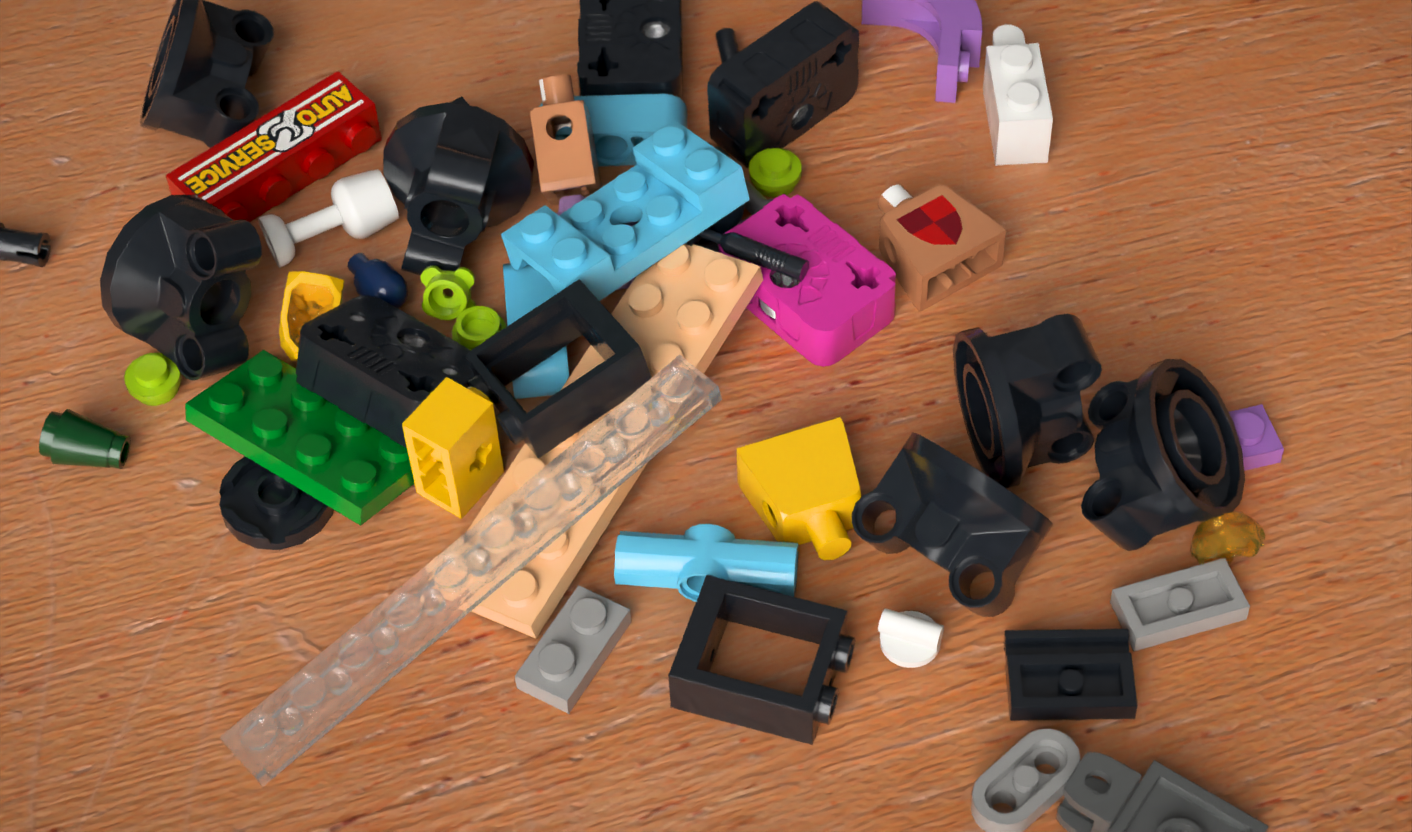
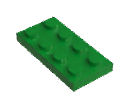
M262 350L185 403L187 422L360 526L414 484L406 447L399 445L375 428L342 411L338 406L318 394L302 387L296 382V368L265 350Z

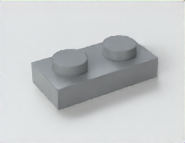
M1225 558L1112 589L1110 604L1122 629H1129V643L1133 651L1246 620L1250 605Z
M578 585L516 673L517 689L569 714L630 625V609Z

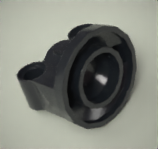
M175 0L149 78L140 117V126L154 131L162 128L200 140L211 148L254 122L259 113V103L255 96L245 89L247 78L257 73L274 36V29L270 21L256 11H236L205 0Z
M447 102L419 107L397 122L384 147L383 174L394 196L405 205L404 209H407V220L412 228L401 270L421 275L428 266H437L444 271H456L460 266L465 246L476 240L480 232H484L486 227L497 226L518 214L531 193L534 160L524 138L504 119L479 107Z
M170 195L151 203L123 226L107 252L100 278L102 307L117 328L148 343L176 364L180 373L189 380H198L236 369L245 363L249 356L247 337L239 322L246 312L251 298V281L246 274V270L255 268L262 256L260 237L250 222L243 219L232 220L223 211L197 195Z
M1071 314L1056 315L1036 326L992 337L979 327L955 334L953 361L959 403L974 454L985 475L1003 487L1009 488L1020 484L1026 469L1029 467L1050 462L1058 464L1067 463L1080 458L1091 449L1094 438L1082 412L1080 391L1095 383L1100 377L1102 368L1078 317Z
M1165 359L1152 364L1139 378L1130 382H1111L1094 395L1089 405L1088 416L1090 421L1101 430L1097 434L1094 445L1095 460L1100 479L1088 488L1083 497L1081 509L1084 517L1120 548L1128 551L1137 550L1159 534L1196 521H1214L1229 516L1241 503L1245 472L1243 452L1235 425L1219 393L1200 370L1183 359Z
M912 432L878 486L873 491L863 495L856 502L852 511V525L855 532L864 541L887 554H897L908 549L909 546L950 572L949 588L952 596L968 610L982 617H995L1004 613L1011 605L1015 596V583L1053 526V523L1017 495L956 455ZM887 510H895L896 522L894 527L884 535H876L874 524L877 517ZM992 572L994 575L992 592L987 597L973 600L970 595V585L973 579L981 573Z

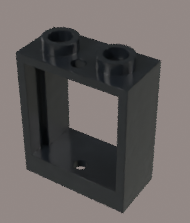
M580 279L465 354L474 374V377L467 381L469 387H475L482 391L491 400L493 406L495 405L500 411L496 418L512 443L517 445L524 441L537 458H540L653 382L638 343ZM583 335L605 361L527 413L505 386Z
M706 575L668 675L671 708L813 745L820 722L829 725L835 712L839 689L832 687L836 673L837 671L847 673L852 660L855 637L847 635V610ZM728 621L820 644L803 695L799 696L711 673L710 669Z

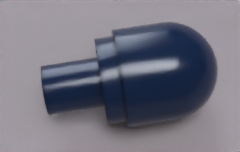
M357 253L350 258L347 266L355 275L354 286L359 296H374L398 309L404 305L408 297L407 283L402 275L388 262L380 259L369 260L363 253Z

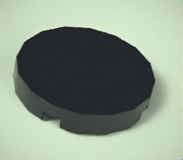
M243 457L234 463L222 479L219 491L221 495L219 505L225 526L238 541L257 549L282 550L303 544L321 532L334 512V509L247 457Z

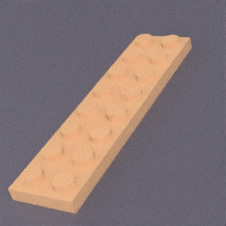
M683 244L635 277L611 315L640 346L653 382L540 458H537L526 443L524 444L431 584L438 598L537 638L761 285L763 276L760 266L695 244L692 246ZM592 345L589 346L562 389L605 361Z

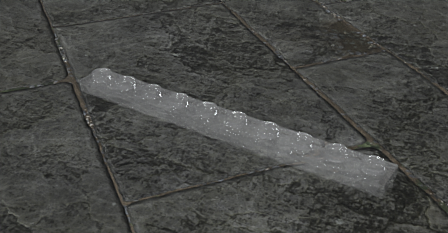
M678 355L220 736L223 743L260 785L264 787L720 402L722 397L718 385L685 358Z

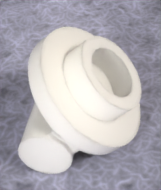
M885 608L878 627L881 650L891 662L899 666L914 668L926 665L937 656L940 650L944 625L937 624L929 616L920 612H897Z

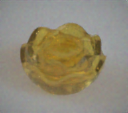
M1225 513L1222 516L1203 521L1196 527L1191 539V556H1195L1199 565L1225 558L1229 565L1235 557L1251 558L1257 555L1260 547H1264L1265 533L1261 525L1245 513Z

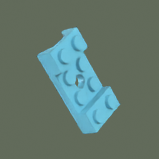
M674 120L633 147L637 165L620 174L614 180L576 203L561 215L556 214L544 205L503 232L501 236L511 266L519 271L529 264L549 280L556 293H559L580 279L591 293L601 301L750 200L742 166ZM628 222H638L637 224H635V225H633V226H629V225H626V224H625V223H628Z

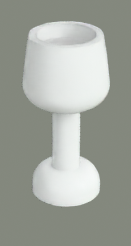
M376 169L340 178L333 184L331 189L333 205L285 224L279 216L273 214L259 217L258 221L262 233L278 267H283L293 260L295 256L294 244L342 225L345 231L353 238L364 239L399 219L396 203L380 170Z

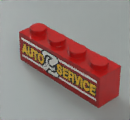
M336 71L166 174L171 195H197L223 211L232 220L243 219L251 222L381 141L382 137L376 105L345 76Z

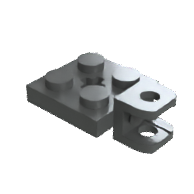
M1088 752L1083 756L1064 786L1063 795L1065 798L1061 805H1059L1056 813L1058 822L1068 832H1267L1269 828L1268 825L1155 760L1140 781L1142 776L1140 773L1112 757L1097 752ZM1092 776L1102 777V778L1105 779L1107 782H1105V781H1103V780H1100V779H1098V778L1092 777Z

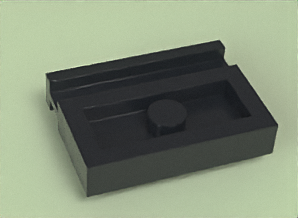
M1129 629L1005 630L1003 645L1006 657L1005 670L1010 721L1135 719L1138 706L1132 655L1129 651L1128 643Z

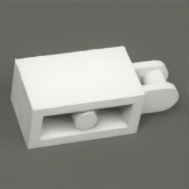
M999 26L993 32V46L986 47L983 94L995 166L1048 163L1053 116L1039 43L1026 44L1024 33L1017 26Z

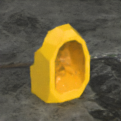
M304 271L288 272L280 317L279 337L281 347L291 361L297 362L301 327L308 321L341 305L344 290L343 279Z

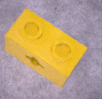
M446 377L402 423L416 493L460 519L469 512L504 473L493 403L482 391L475 387L466 388Z

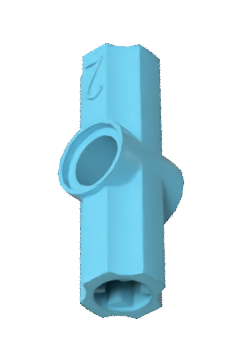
M713 524L692 526L685 531L684 535L620 531L615 548V584L678 589L679 593L685 598L696 602L705 577L709 575L794 597L798 571V543L736 539L735 535L728 529Z

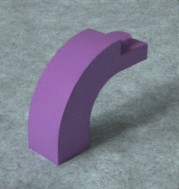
M862 0V24L906 28L922 35L932 44L938 55L935 102L956 103L957 82H968L969 67L979 68L982 19L976 1Z

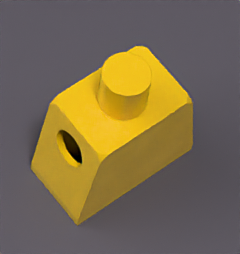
M841 417L736 448L737 483L777 542H790L801 545L812 541L819 558L822 560H834L849 551L852 543L846 530L854 528L852 525V511L856 502L861 498V491L845 426Z

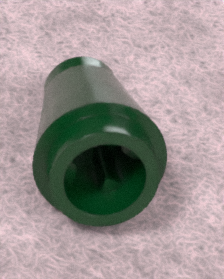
M66 409L63 413L51 411L41 431L39 453L42 456L50 457L52 464L122 469L129 454L131 439L130 436L120 434L118 431L70 409Z

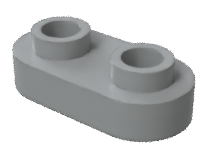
M1038 729L1024 736L975 782L972 791L971 812L978 826L986 832H1023L1063 796L1064 786L1080 762V753L1075 742L1066 734L1054 729ZM1048 764L1054 767L1056 772L1044 774L1038 771L1036 766ZM997 803H1006L1013 808V811L1010 813H1000L994 810L992 806Z

